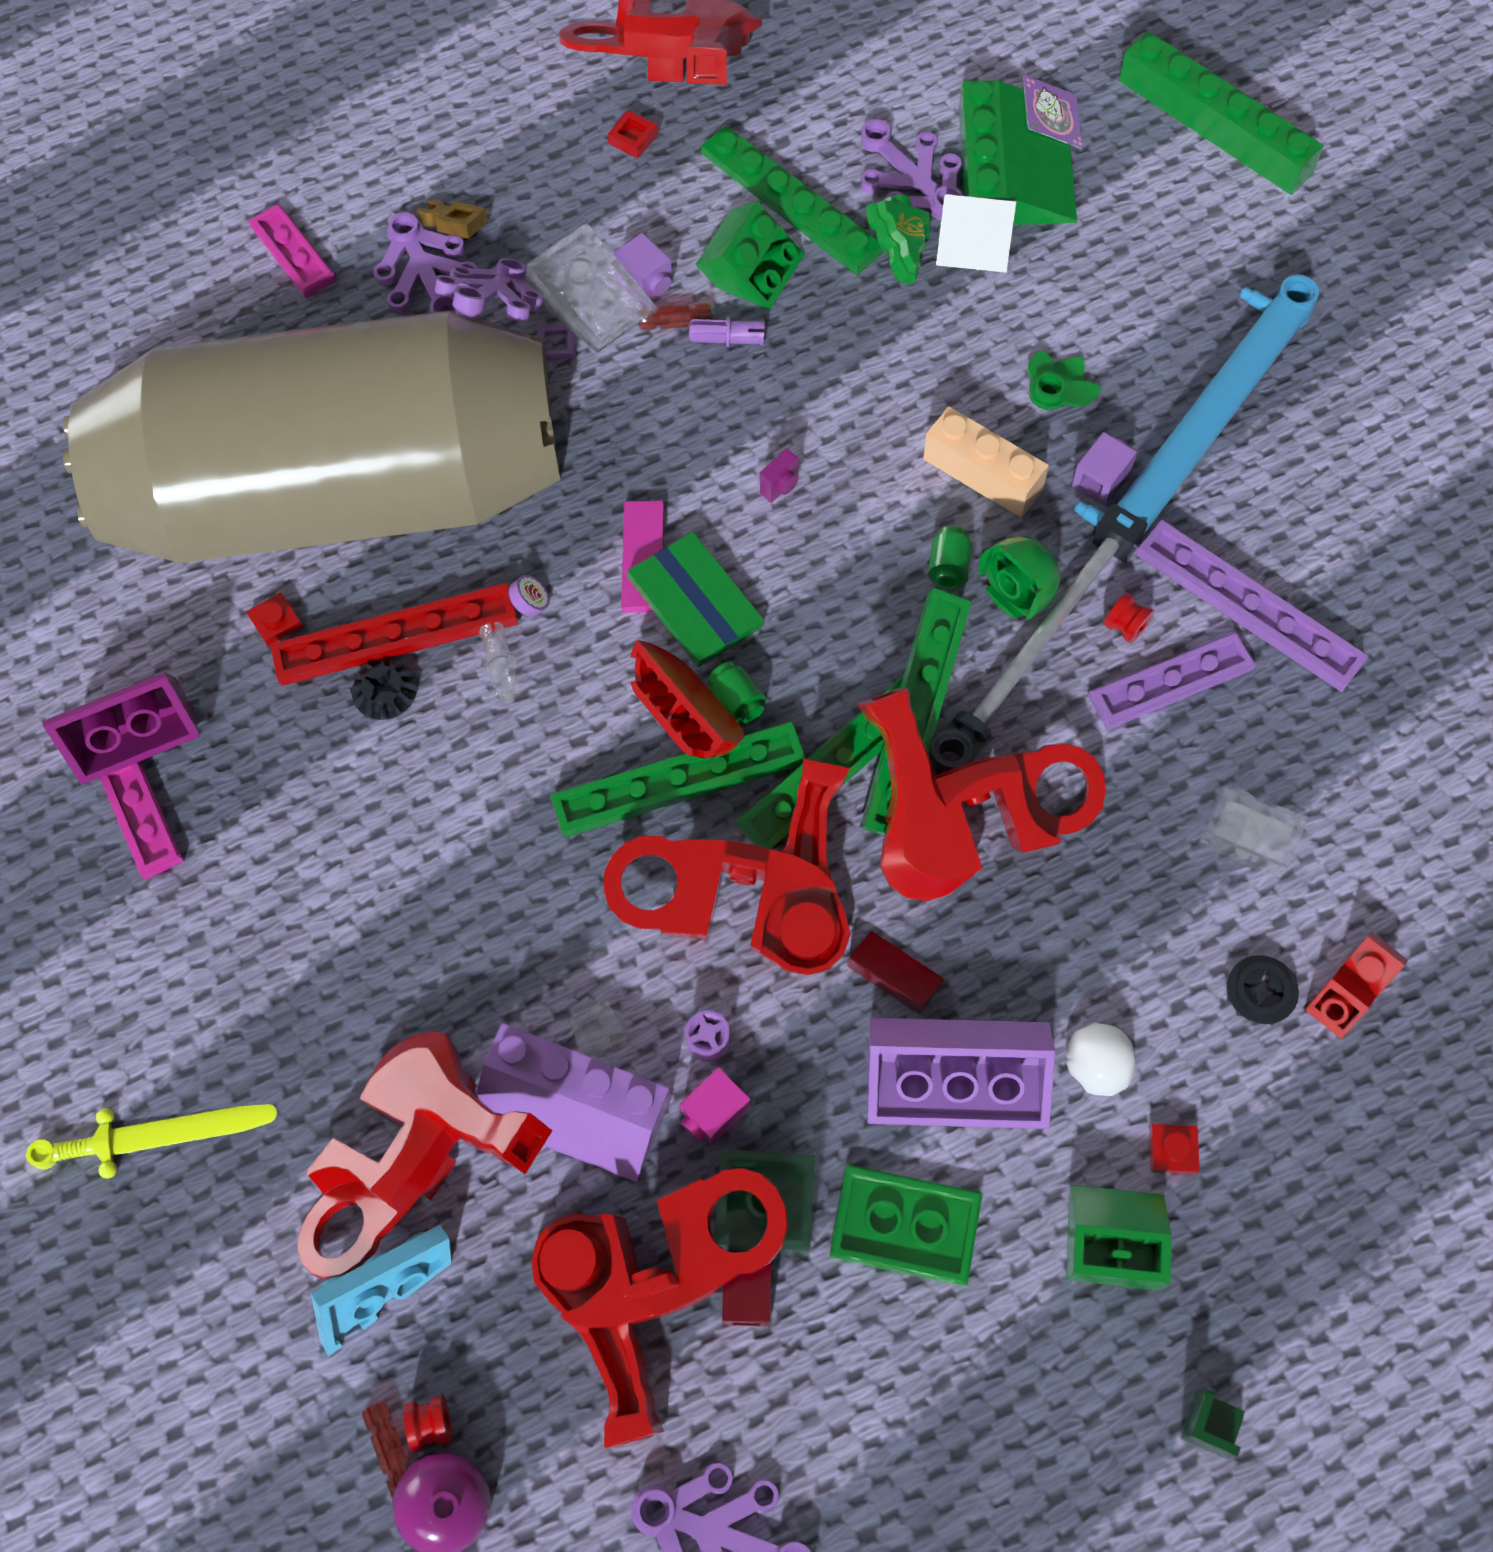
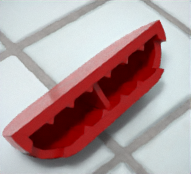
M640 640L635 642L630 657L636 659V681L631 682L632 689L678 747L687 755L699 758L720 757L737 747L744 738L741 726L693 670L678 657L657 645Z

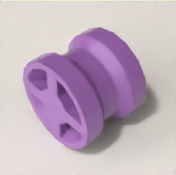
M709 1010L698 1012L690 1018L686 1025L685 1035L689 1050L694 1057L702 1061L711 1062L724 1056L731 1042L730 1029L726 1019L721 1014ZM699 1041H704V1042H708L709 1044H705V1043H703V1042L698 1043V1042H699Z

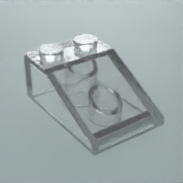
M587 223L527 263V283L535 291L543 294V305L597 353L657 311L655 304Z

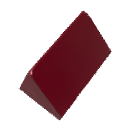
M873 931L868 934L848 958L847 967L919 1015L922 1014L945 980Z

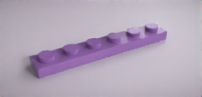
M1162 519L1137 550L1136 556L1340 692H1343L1369 657Z

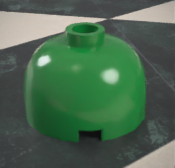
M1027 536L1006 538L985 550L980 557V577L986 573L990 585L985 589L998 608L1010 617L1017 619L1024 615L1027 616L1026 620L1032 619L1043 611L1056 597L1061 580L1057 559L1052 550L1038 540Z

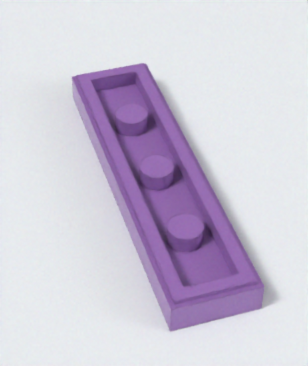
M1237 631L1093 689L1089 691L1088 697L1106 730H1109L1255 669L1256 663Z

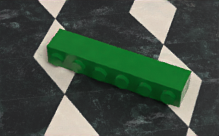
M1149 31L1125 51L1119 82L1290 195L1313 175L1324 147L1316 139Z

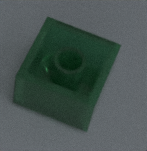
M722 1149L720 1172L744 1168L763 1174L778 1188L787 1206L789 1228L783 1248L776 1256L809 1259L815 1155ZM744 1190L732 1191L721 1197L717 1203L716 1243L724 1250L733 1253L746 1252L757 1246L764 1237L768 1224L767 1211L762 1201L753 1193Z

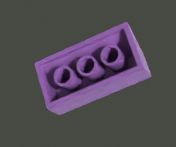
M869 1018L867 1123L1049 1129L1055 1063V1046L1050 1023Z
M504 1023L501 1024L485 1059L476 1092L480 1100L495 1113L506 1114L512 1111L532 1113L553 1130L544 1144L545 1147L636 1183L639 1180L672 1099L670 1088Z

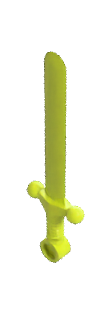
M270 1104L237 1106L112 1129L111 1123L114 1120V1113L109 1108H103L96 1114V1120L100 1126L94 1136L54 1144L46 1140H37L29 1145L26 1151V1158L31 1165L41 1170H46L55 1165L57 1161L97 1154L102 1162L98 1170L100 1176L110 1179L117 1173V1166L113 1162V1155L243 1132L272 1122L277 1116V1110Z

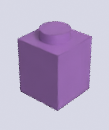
M643 233L613 253L616 275L644 302L654 295H662L673 282L671 259Z
M1103 432L1078 463L1072 486L1105 506L1131 474L1137 451L1130 448L1125 441L1113 438Z

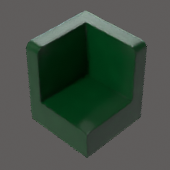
M1203 1389L1195 1392L1181 1439L1223 1458H1238L1241 1447L1235 1445L1245 1411L1214 1398L1215 1393L1210 1390Z

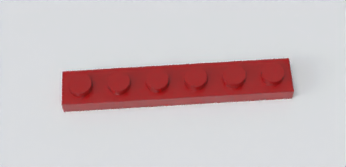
M508 583L272 643L270 647L277 680L281 686L365 665L366 662L381 661L383 657L388 659L518 625V620L509 597Z

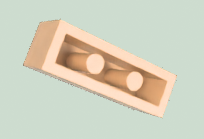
M949 406L926 433L923 458L925 461L1020 518L1024 516L1044 489L1048 464Z

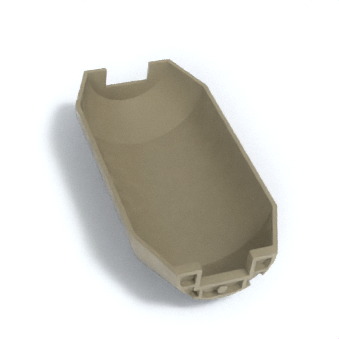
M449 310L153 348L79 397L72 405L70 416H65L63 419L64 431L68 438L69 449L63 451V462L66 471L69 474L72 473L79 502L77 514L80 525L83 528L88 527L93 538L97 541L177 563L478 525L561 480L557 444L552 426L548 389L550 377L548 359L545 356L547 353L544 340L480 319H465L457 316L454 311Z

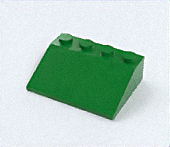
M999 80L962 81L959 123L964 196L1015 201L1013 225L1077 223L1070 144L1028 129L1024 89Z

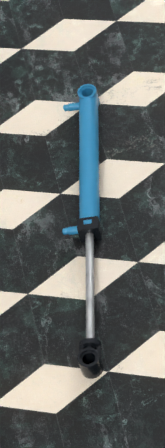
M1293 275L1286 278L1282 282L1274 300L1257 290L1253 291L1248 287H1244L1239 295L1240 298L1262 311L1263 314L1117 505L1113 503L1106 513L1083 501H1079L1076 504L1074 511L1081 515L1084 520L1097 527L1092 543L1099 548L973 714L965 711L957 712L947 727L934 736L929 754L934 776L975 760L992 736L990 729L986 725L987 721L1111 557L1114 556L1124 563L1128 562L1140 546L1145 532L1299 328L1308 322L1319 296V288L1311 278L1303 275ZM947 751L954 752L960 759L948 761L941 754Z

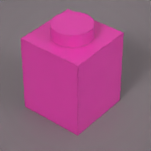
M718 1067L679 1104L681 1114L685 1117L680 1124L697 1142L705 1138L713 1146L751 1109L750 1098Z

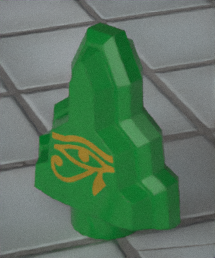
M900 194L893 195L884 201L867 205V221L869 228L876 233L879 247L889 256L891 271L896 280L912 285L916 281L921 268L920 254L926 250V240L931 236L929 212L912 207L910 197Z

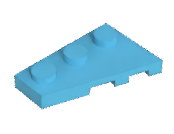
M441 1225L427 1232L414 1234L406 1243L385 1254L372 1256L359 1268L341 1277H333L324 1282L319 1289L311 1292L319 1338L328 1357L342 1347L338 1338L359 1323L365 1330L379 1318L376 1314L391 1298L406 1299L451 1265L449 1237Z

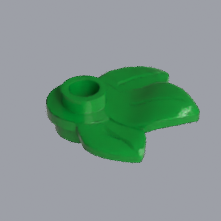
M1040 350L1029 360L1027 372L1032 381L1029 387V398L1034 405L1041 409L1054 410L1062 405L1073 407L1086 406L1093 402L1100 394L1101 387L1099 385L1083 381L1085 373L1083 357L1067 358L1054 363L1047 353Z

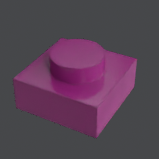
M785 449L759 473L760 494L772 503L781 494H788L798 482V457L789 449Z

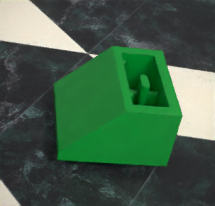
M758 201L730 210L695 265L718 289L766 309H771L805 254Z
M1070 1185L1066 1257L1067 1281L1159 1291L1171 1284L1172 1234L1164 1194Z

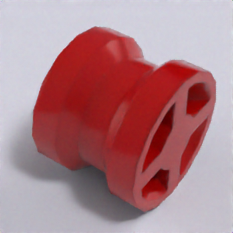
M1126 592L1113 606L1103 625L1110 630L1117 629L1123 634V639L1132 644L1146 629L1155 614V610L1149 606H1140L1136 603L1135 596Z
M443 1394L433 1396L430 1402L420 1405L415 1401L404 1404V1428L412 1453L423 1451L427 1444L436 1442L443 1446L452 1443L453 1432L449 1408Z

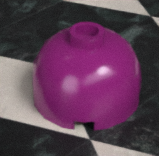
M449 1452L427 1455L411 1464L398 1481L392 1499L394 1524L402 1540L416 1552H461L471 1546L485 1529L491 1510L490 1488L481 1470L466 1457Z

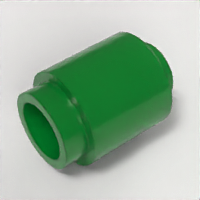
M954 526L944 527L938 531L937 536L932 541L928 576L931 581L941 588L954 589L968 581L972 542L967 531Z
M728 661L712 671L708 677V683L711 686L710 691L738 723H750L763 713L766 696L742 666H737L733 661Z

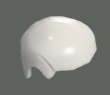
M1092 1023L1075 1031L1067 1043L1066 1064L1069 1073L1084 1087L1086 1092L1093 1095L1113 1096L1128 1087L1135 1075V1053L1131 1041L1120 1029L1112 1025Z

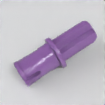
M727 317L726 320L693 319L689 324V338L691 342L726 343V347H730V344H760L764 346V321H731L730 317Z

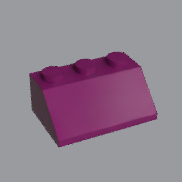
M166 672L42 721L44 729L81 785L201 737L195 713L189 699L177 678Z

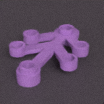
M879 119L867 121L862 127V146L870 152H879L901 174L881 173L875 169H868L861 175V188L868 193L878 192L881 188L920 190L925 196H908L912 201V207L930 212L934 218L942 221L945 194L963 196L962 192L956 188L957 175L961 171V158L956 154H946L941 157L939 171L943 175L942 187H939L931 180L933 153L937 149L938 142L935 134L922 132L916 137L915 148L918 152V164L916 166L890 142L891 130L885 121ZM924 141L931 142L932 145L924 146L921 143ZM953 163L956 167L948 168L945 164ZM867 179H875V180H877V182H876V183H868V182H866V180H867ZM893 191L888 193L885 199L893 195L904 194L898 191Z
M410 213L396 214L390 219L387 228V236L391 244L381 263L377 264L373 270L376 282L379 285H392L397 280L395 267L405 250L410 257L397 286L387 295L390 310L394 313H403L410 308L411 301L409 296L420 277L432 300L430 303L431 313L449 310L455 312L456 308L453 307L454 297L441 296L434 291L437 278L434 271L450 275L453 266L478 269L473 262L451 260L459 258L464 254L465 245L463 239L455 235L447 236L425 230L420 220ZM452 244L459 245L456 249H448ZM421 245L443 249L445 256L451 259L425 253ZM384 271L391 272L390 275L386 277L380 276V274ZM398 298H403V299H405V300H404L402 303H400V304H394V303H393L394 300H396V299H398Z
M508 258L499 259L497 266L493 269L453 266L450 276H437L434 290L441 296L454 297L453 307L456 308L455 314L469 320L478 319L479 314L484 312L485 303L498 295L507 304L506 317L515 321L525 322L529 319L530 311H541L544 299L543 294L535 291L528 284L527 265ZM512 290L518 291L521 297L519 298Z
M723 1463L710 1465L702 1476L674 1490L659 1484L646 1486L637 1493L632 1503L631 1514L635 1526L643 1534L656 1537L662 1552H683L675 1529L694 1536L701 1552H723L721 1547L733 1552H811L807 1546L799 1542H790L780 1547L728 1527L758 1510L770 1511L777 1505L779 1492L776 1486L768 1480L756 1482L750 1492L703 1516L682 1509L710 1492L723 1494L731 1488L733 1474L730 1468ZM717 1468L725 1470L728 1476L726 1485L720 1489L712 1487L709 1482L710 1473ZM763 1485L770 1487L774 1494L773 1501L767 1506H761L755 1500L757 1488ZM654 1500L661 1501L665 1506V1515L659 1521L651 1520L647 1514V1507Z

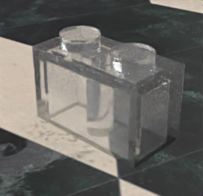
M1224 787L1213 807L1198 845L1280 879L1290 865L1307 821L1297 818L1296 814L1287 808L1280 806L1271 807L1259 802L1252 794L1244 790H1231Z

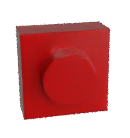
M627 110L607 134L608 143L639 159L658 136L657 124Z
M282 592L246 611L267 647L303 627Z
M1151 1124L1149 1126L1151 1172L1198 1174L1200 1172L1198 1126Z

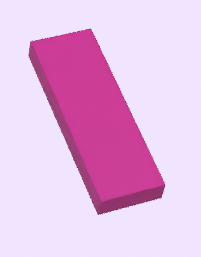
M279 203L248 220L251 229L305 299L337 281L334 273Z
M663 501L624 502L622 613L654 612L627 578V571L664 549Z
M139 761L100 777L141 877L146 880L184 862L142 762Z

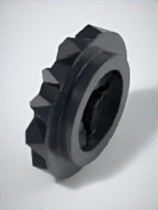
M384 657L380 662L373 664L366 662L365 668L359 674L354 673L355 681L353 687L350 688L356 708L364 716L375 720H389L400 716L412 705L417 693V684L412 671L404 666L400 660L394 662ZM386 680H389L390 687L395 693L392 691H382L380 695H377V691L371 682L374 684H384Z
M1255 955L1239 961L1233 967L1226 980V1000L1231 1002L1237 1016H1243L1250 1020L1253 1025H1275L1288 1018L1298 1002L1299 988L1294 974L1284 963L1269 956ZM1266 975V990L1273 992L1275 996H1267L1258 1006L1257 994L1250 990L1248 986H1256L1263 976Z

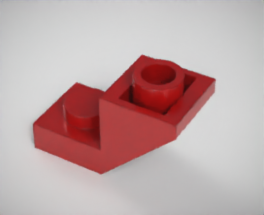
M1371 931L1305 1010L1342 1039L1370 1008L1382 990L1406 965L1408 959Z

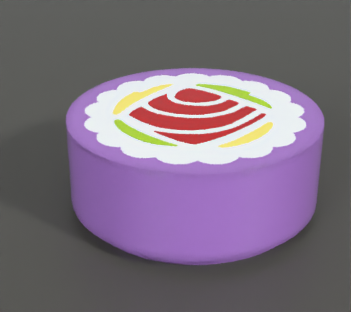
M522 575L509 587V597L513 606L526 616L535 617L549 605V595L546 588L539 580L530 575Z

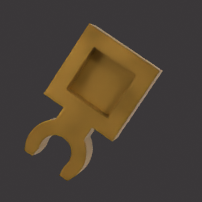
M429 199L427 201L429 210L423 208L417 210L418 219L423 226H437V232L459 236L462 239H469L488 222L486 208L456 201L447 206L440 200Z

